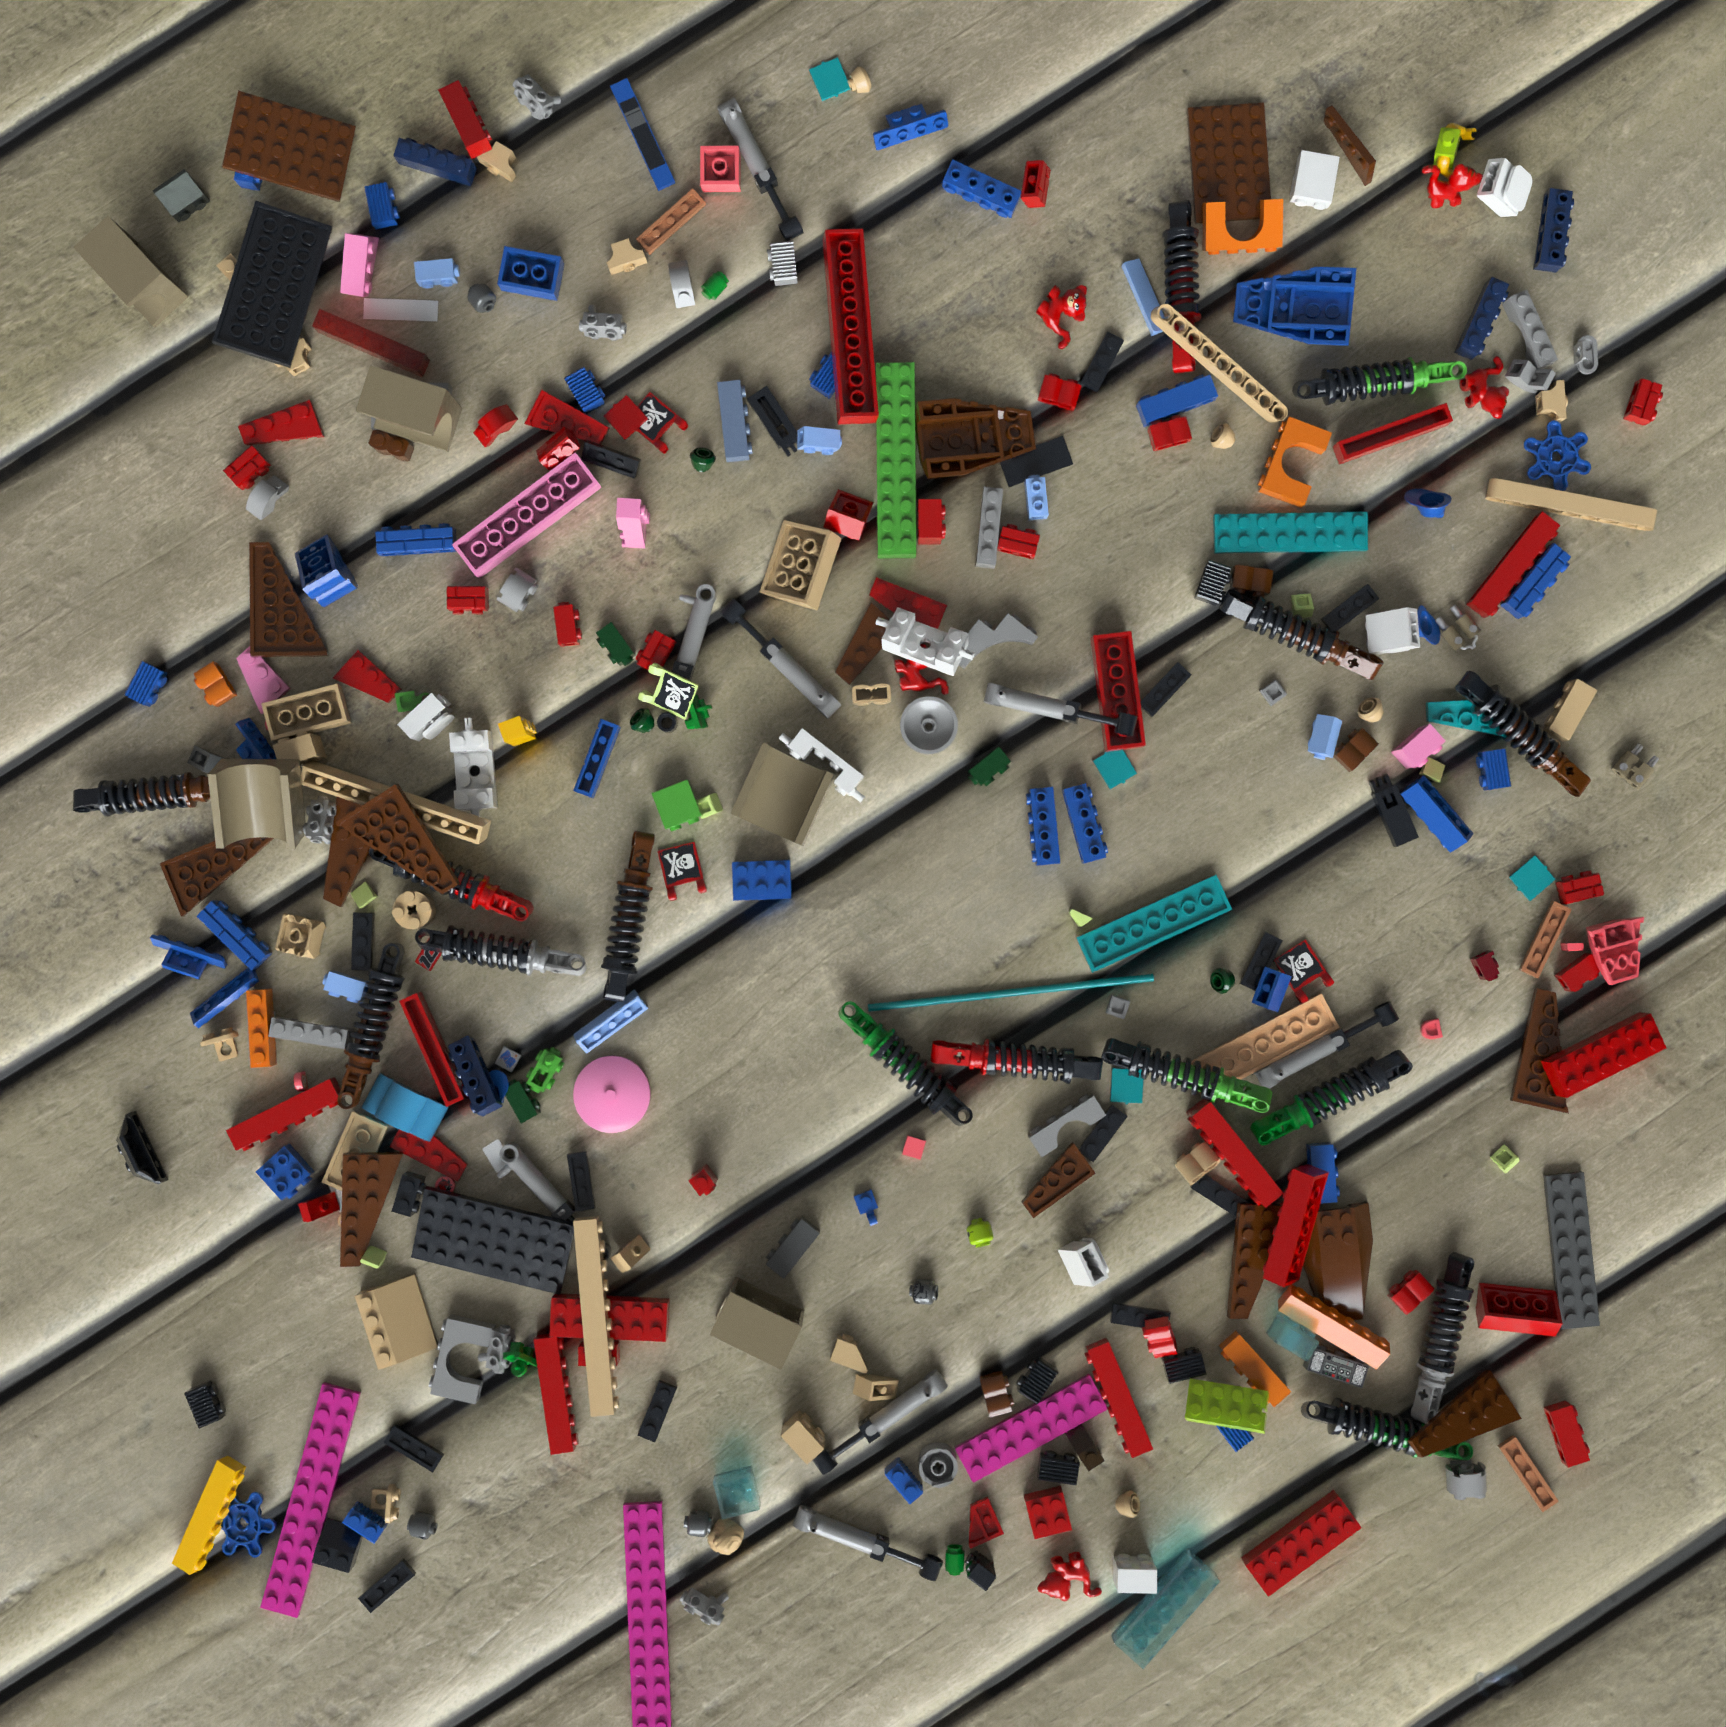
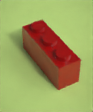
M1564 1400L1543 1407L1561 1462L1569 1468L1590 1461L1588 1455L1590 1449L1583 1440L1582 1435H1584V1431L1577 1422L1576 1417L1578 1413L1575 1406Z

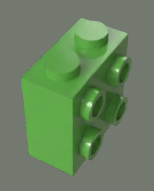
M689 780L651 793L666 830L670 829L673 832L681 829V824L688 822L691 825L700 821L699 818L702 817V813Z

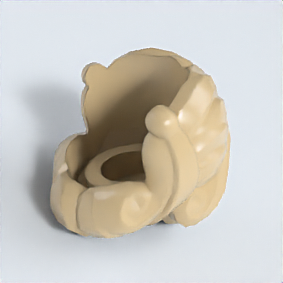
M730 1518L718 1519L707 1536V1542L716 1553L730 1555L741 1545L744 1529Z

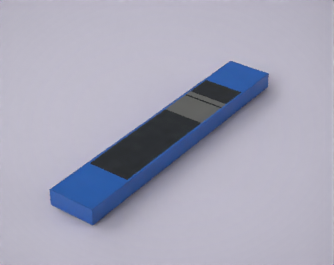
M626 78L611 85L610 88L657 190L660 191L675 184V180L628 79Z

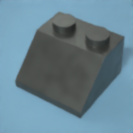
M185 169L152 190L172 217L178 222L187 220L192 213L203 209L210 202L199 184Z

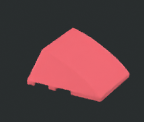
M1644 917L1615 919L1586 927L1592 954L1602 976L1609 985L1638 977L1641 954L1638 951V942L1642 940V935L1639 934L1640 923H1644Z

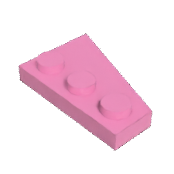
M250 646L236 658L260 714L264 713L261 703L280 699L291 689L263 657L250 656Z

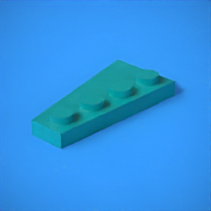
M1469 700L1426 702V722L1497 735L1496 728L1491 729L1488 726L1489 721L1483 722L1481 720L1482 714L1478 716L1470 711L1472 703Z

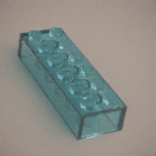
M1187 1548L1157 1582V1594L1147 1593L1111 1634L1114 1644L1144 1669L1220 1583L1217 1574Z

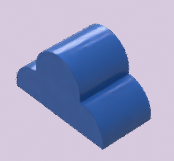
M328 534L295 553L302 589L311 599H316L322 607L325 608L358 588L353 574L342 560L337 547Z

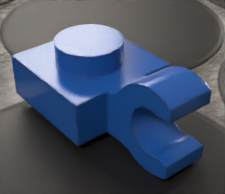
M872 1189L855 1195L854 1199L860 1215L866 1213L870 1226L877 1224L878 1221L874 1209H877L878 1205Z

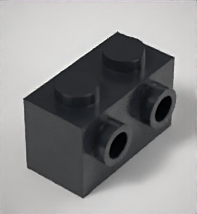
M409 1171L402 1174L391 1212L408 1217L418 1212L421 1204L419 1201L420 1195L424 1193L426 1183H424L426 1176Z

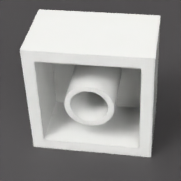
M1128 1554L1113 1556V1581L1118 1593L1157 1594V1568L1152 1557L1146 1554H1139L1138 1557Z

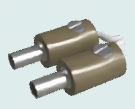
M1453 605L1450 610L1457 617L1455 621L1469 639L1475 636L1472 646L1463 647L1466 643L1464 638L1452 624L1448 626L1441 616L1435 620L1443 630L1440 634L1454 651L1459 648L1462 650L1474 649L1476 647L1475 642L1478 640L1477 634L1481 629L1467 612L1463 614L1456 605Z

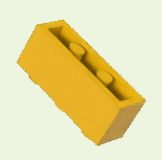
M521 716L498 723L504 742L512 746L536 739L535 733H537L534 723Z

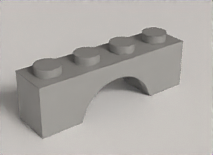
M1528 290L1509 297L1502 305L1509 321L1514 322L1523 334L1526 344V359L1537 369H1544L1552 365L1558 358Z
M983 488L975 567L994 569L996 566L1003 495L1002 488Z
M276 1016L271 1018L268 1037L346 1049L347 1043L352 1042L350 1033L354 1028L313 1024L298 1019Z
M1092 1094L1083 1095L1078 1099L1079 1102L1077 1104L1066 1106L1062 1109L1063 1113L1057 1117L1056 1115L1049 1117L1045 1125L1041 1127L1038 1125L1029 1131L1031 1134L1028 1137L1041 1157L1058 1147V1132L1067 1122L1079 1120L1091 1126L1106 1116Z

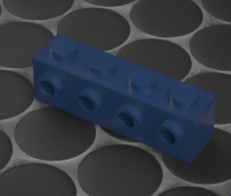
M399 138L393 155L400 165L468 186L472 185L477 170L473 160L467 155H454L450 150L442 149L441 151L435 149L431 144L424 143L422 145L411 138Z
M1550 188L1544 194L1533 270L1556 273L1564 267L1567 256L1564 255L1565 248L1569 243L1567 232L1572 222L1570 210L1574 206L1573 191Z
M1491 277L1484 284L1454 353L1469 360H1472L1478 354L1481 355L1486 345L1483 342L1486 337L1490 336L1493 330L1491 324L1493 320L1498 318L1501 312L1499 306L1501 302L1504 303L1509 294L1507 291L1508 283Z
M467 1035L448 1045L450 1050L448 1053L449 1057L457 1067L455 1072L458 1078L463 1081L464 1086L462 1088L465 1095L470 1098L471 1103L469 1105L472 1112L483 1117L501 1108L503 1104L476 1040Z

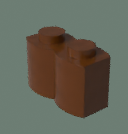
M373 430L368 442L378 453L392 455L400 461H410L414 447L405 439L397 436L391 437L381 430Z
M1235 565L1232 568L1230 589L1236 590L1243 595L1252 593L1253 597L1257 598L1261 595L1264 598L1271 591L1273 570Z
M1363 728L1352 730L1347 736L1349 738L1345 744L1341 742L1335 748L1336 753L1333 757L1348 772L1353 771L1379 744Z
M1002 1371L979 1376L989 1417L1012 1412L1011 1406L1014 1405L1012 1394H1007L1006 1387H1010L1007 1375L1003 1376Z

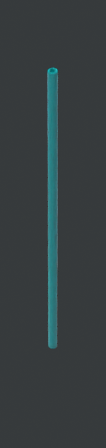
M1145 974L868 1004V1012L1154 981V975Z

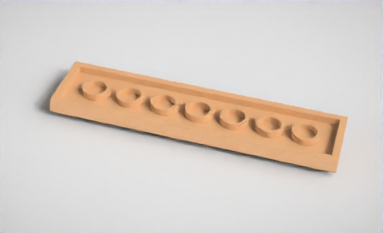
M1320 993L1308 999V1001L1191 1061V1065L1195 1061H1200L1201 1068L1205 1064L1211 1065V1071L1213 1066L1223 1067L1224 1075L1229 1077L1235 1076L1241 1080L1340 1027L1323 995Z

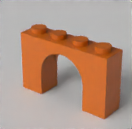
M1283 199L1260 200L1259 227L1252 237L1243 241L1232 238L1226 229V202L1203 203L1202 251H1208V255H1217L1220 250H1227V254H1236L1239 249H1246V253H1256L1259 248H1265V252H1275L1277 248L1282 247Z
M1289 416L1279 426L1278 432H1280V436L1274 440L1271 450L1274 451L1272 457L1269 456L1266 460L1264 467L1267 470L1265 475L1262 474L1258 481L1260 486L1258 492L1301 508L1305 505L1312 486L1296 481L1284 472L1282 468L1283 453L1289 448L1301 447L1321 455L1326 451L1332 432Z

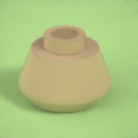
M856 67L849 75L848 85L851 91L868 93L871 89L869 76L863 67Z
M1220 424L1214 429L1210 437L1211 445L1216 448L1226 449L1234 444L1235 433L1229 424Z
M1367 698L1358 708V716L1368 722L1379 721L1384 713L1382 702L1379 698Z
M1128 1490L1118 1496L1115 1506L1119 1513L1130 1518L1136 1517L1140 1511V1501L1137 1494L1132 1490Z

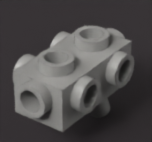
M529 74L522 78L519 77L513 82L514 94L518 98V102L521 105H525L536 119L548 118L552 114L553 104L561 103L560 96H549Z
M590 305L588 307L589 312H584L583 320L579 322V330L584 332L585 337H591L592 339L609 338L613 341L623 339V334L627 332V324L623 321L622 314L597 313L595 305Z
M318 796L317 800H311V805H308L306 808L308 822L304 824L303 832L313 843H322L324 841L325 844H330L334 816L336 815V804L331 802L328 797Z
M500 1325V1327L491 1330L487 1353L478 1355L480 1362L486 1361L485 1368L492 1369L497 1374L504 1373V1370L511 1364L510 1361L503 1358V1352H509L511 1342H515L516 1339L515 1330L511 1329V1326Z
M691 1588L689 1591H684L679 1601L685 1606L684 1610L692 1615L694 1613L701 1616L700 1620L707 1625L712 1623L719 1626L725 1616L722 1614L725 1608L721 1604L728 1600L729 1597L726 1592L717 1598L712 1595L706 1597L696 1589Z

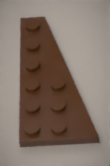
M337 797L323 899L343 907L365 862L370 847L363 843L361 839L355 838L349 831L341 826H337L335 823L362 805Z

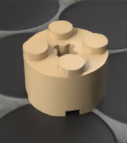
M406 891L395 900L392 915L397 923L406 929H421L431 924L436 916L435 902L429 894L423 891ZM412 907H416V911L418 912L412 913Z

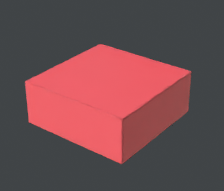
M907 1135L902 1154L921 1160L926 1140Z

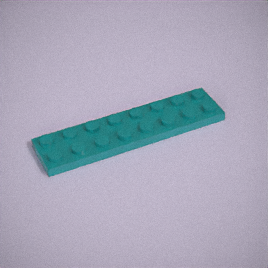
M1367 512L1213 515L1214 554L1368 550Z
M1213 875L1080 935L1076 939L1093 973L1232 910L1217 875Z

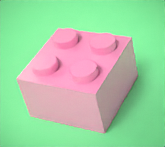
M1427 724L1417 728L1391 753L1405 769L1420 768L1428 762V756L1431 754L1435 755L1443 748L1441 745L1445 742V739L1431 724Z

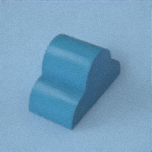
M379 1073L361 1108L373 1114L379 1120L429 1142L449 1108L382 1073Z

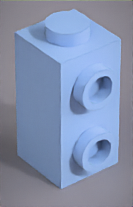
M452 258L414 262L415 279L422 288H433V285L450 287L458 283L457 277L460 276L459 265H456Z
M803 426L797 430V449L804 450V453L819 451L823 455H833L842 445L840 430Z
M1031 475L1024 482L1028 521L1047 519L1049 513L1045 477Z
M1317 714L1312 726V736L1308 741V752L1314 754V758L1325 760V757L1333 758L1342 721L1334 716Z
M329 971L323 979V990L329 991L328 995L334 997L342 995L347 997V1001L358 1003V1001L365 1000L362 993L368 992L365 983L370 981L337 971Z

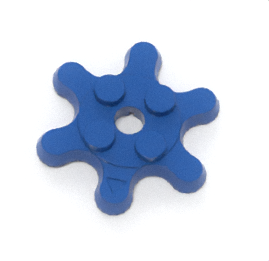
M1555 420L1550 421L1547 425V438L1545 440L1539 441L1531 437L1524 441V449L1533 453L1536 459L1535 465L1527 471L1528 478L1530 480H1537L1542 475H1548L1553 480L1555 490L1565 491L1568 487L1567 476L1570 472L1586 475L1591 470V464L1581 459L1578 454L1580 447L1584 446L1588 441L1587 435L1583 432H1578L1573 437H1565L1561 431V424ZM1553 452L1560 454L1561 459L1559 462L1552 460Z
M260 1492L251 1493L246 1502H242L237 1494L228 1507L229 1512L220 1525L226 1534V1540L222 1545L224 1554L232 1555L237 1546L243 1545L247 1548L250 1556L256 1558L261 1555L263 1546L260 1543L259 1536L261 1533L273 1532L276 1528V1521L261 1515L260 1505L264 1498ZM242 1517L248 1523L246 1528L241 1525L240 1520Z

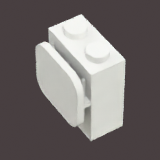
M1302 150L1297 158L1295 174L1292 179L1290 202L1295 203L1297 206H1312L1319 210L1327 209L1332 202L1340 157Z
M1506 158L1488 159L1477 197L1500 217L1517 216L1518 211H1522L1526 205L1532 186V177L1521 165L1513 166Z
M1406 607L1366 615L1365 628L1368 638L1366 645L1369 653H1397L1420 647L1417 609Z
M431 693L397 725L410 739L420 741L425 737L431 740L445 729L455 717L451 714L453 711L449 707L451 703L444 696Z
M1092 1238L1072 1241L1058 1249L1074 1285L1094 1287L1109 1278L1107 1274L1109 1273L1108 1266L1097 1243Z

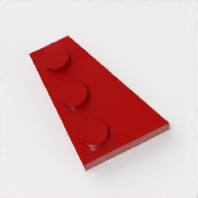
M359 650L333 677L337 681L387 703L394 699L395 693H399L402 690Z

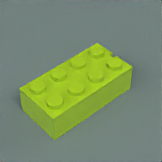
M1190 1378L1185 1419L1192 1422L1265 1434L1267 1415L1262 1412V1409L1264 1412L1268 1411L1269 1392Z

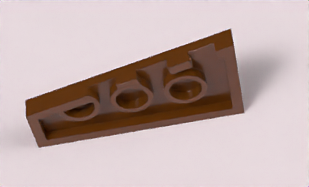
M1333 105L1325 110L1324 124L1330 129L1364 186L1372 182L1376 160Z
M1072 1141L1021 1202L1034 1219L1096 1173Z

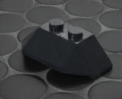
M137 1112L125 1114L116 1141L118 1143V1151L126 1160L127 1170L133 1176L155 1184L167 1181L168 1178Z

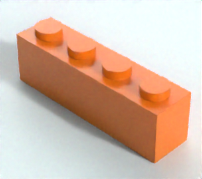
M272 988L246 991L250 1066L251 1068L277 1065L275 1038L268 1037L271 1018L274 1017Z
M1236 1330L1219 1345L1223 1350L1221 1355L1228 1362L1232 1360L1235 1363L1233 1368L1240 1376L1244 1374L1248 1378L1246 1382L1251 1388L1269 1392L1268 1404L1271 1403L1275 1407L1291 1393L1288 1387Z

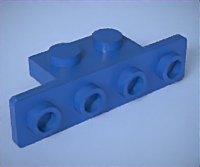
M919 104L885 115L889 128L873 133L876 150H881L948 128L946 111L941 110L927 115L923 105Z
M251 718L240 720L235 724L246 739L236 749L242 759H277L274 750Z
M152 934L150 937L154 946L169 950L161 964L165 969L199 980L207 963L224 969L227 966L224 957L218 953L210 954L200 947L192 948L182 941L174 942L163 935L156 936Z

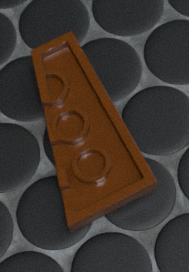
M872 602L835 671L849 686L882 649V637L886 628L876 625L877 618L890 620Z

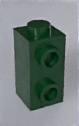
M612 622L596 632L598 636L597 642L602 649L606 647L610 652L607 656L613 664L617 662L619 666H626L634 660L635 653Z
M998 747L968 771L970 774L968 778L974 785L982 786L984 784L988 786L995 780L993 776L996 773L1003 774L1010 768L1008 764L1011 761L1001 748Z
M513 1079L509 1082L505 1097L522 1124L541 1113L539 1110L541 1106L536 1098L533 1099L531 1096V1089L526 1084V1081L523 1082L522 1079L516 1081V1079Z

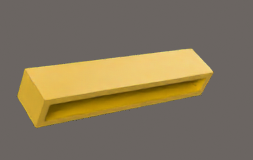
M225 1456L216 1461L172 1561L173 1565L187 1574L191 1575L202 1570L205 1566V1559L214 1546L213 1541L216 1535L221 1530L220 1525L229 1512L228 1507L237 1494L236 1489L244 1478L243 1473L246 1466L230 1456Z

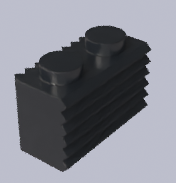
M1209 560L1204 568L1194 599L1214 606L1222 602L1226 591H1223L1225 584H1229L1232 573H1230L1231 567Z
M1189 1347L1184 1349V1352L1161 1358L1169 1384L1207 1375L1199 1348Z
M1037 1356L1036 1359H1031L1027 1366L1029 1370L1025 1376L1022 1374L1016 1382L1018 1392L1036 1404L1039 1403L1058 1374L1057 1368L1040 1356Z
M211 1380L195 1386L184 1393L199 1429L226 1416L225 1405L219 1401L217 1396L218 1388L215 1384H212Z
M1046 1450L1045 1453L1040 1452L1037 1478L1042 1481L1077 1485L1079 1459L1070 1453H1065L1062 1456L1050 1450Z
M977 1550L973 1554L970 1553L965 1560L967 1578L984 1591H987L996 1579L994 1563L988 1560L987 1557H984V1555H981V1553H978Z

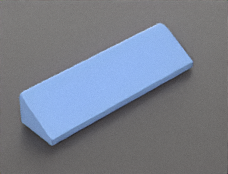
M1140 259L1124 262L1122 264L1123 272L1151 336L1163 332L1153 323L1150 317L1152 310L1160 305ZM1160 310V313H1159V314H1160L1161 318L1164 319L1165 316H1164L1162 310Z
M633 990L625 996L624 1002L615 1003L574 1033L575 1041L587 1054L646 1011L648 1007L639 994Z

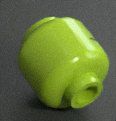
M982 1218L971 1220L972 1224L966 1228L970 1244L975 1245L976 1248L990 1245V1241L994 1238L990 1222L983 1221Z

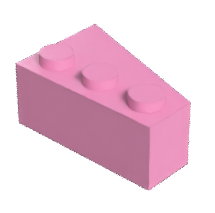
M345 233L340 293L361 297L369 296V293L372 291L371 280L379 237Z
M617 498L616 519L618 529L623 530V533H620L622 547L645 548L646 524H650V513L646 509V505L643 504L641 499Z

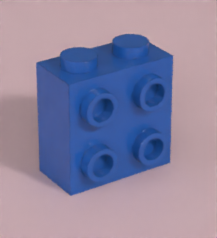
M287 1144L262 1165L256 1173L278 1198L283 1200L285 1198L291 1199L298 1193L297 1188L301 1184L303 1186L308 1184L313 1179L311 1175L315 1171L291 1144Z

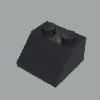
M328 1518L317 1542L311 1563L349 1573L355 1566L363 1536L343 1524L342 1521Z

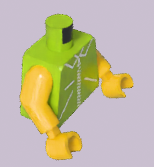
M1449 123L1446 127H1441L1433 165H1437L1441 170L1440 174L1448 180L1453 172L1460 138L1463 140H1474L1475 138H1472L1471 134L1476 132L1475 128H1465L1456 123Z

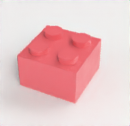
M700 146V185L703 192H741V153L739 146Z

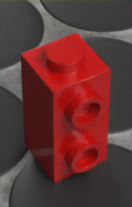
M560 602L558 606L553 607L558 645L560 647L580 645L579 639H582V631L577 626V620H580L579 610L575 609V606L569 602Z
M1584 953L1554 976L1565 991L1577 992L1583 988V984L1586 981H1592L1597 978L1600 970L1593 954Z
M706 1164L692 1174L688 1181L699 1196L702 1194L707 1196L715 1190L718 1178Z

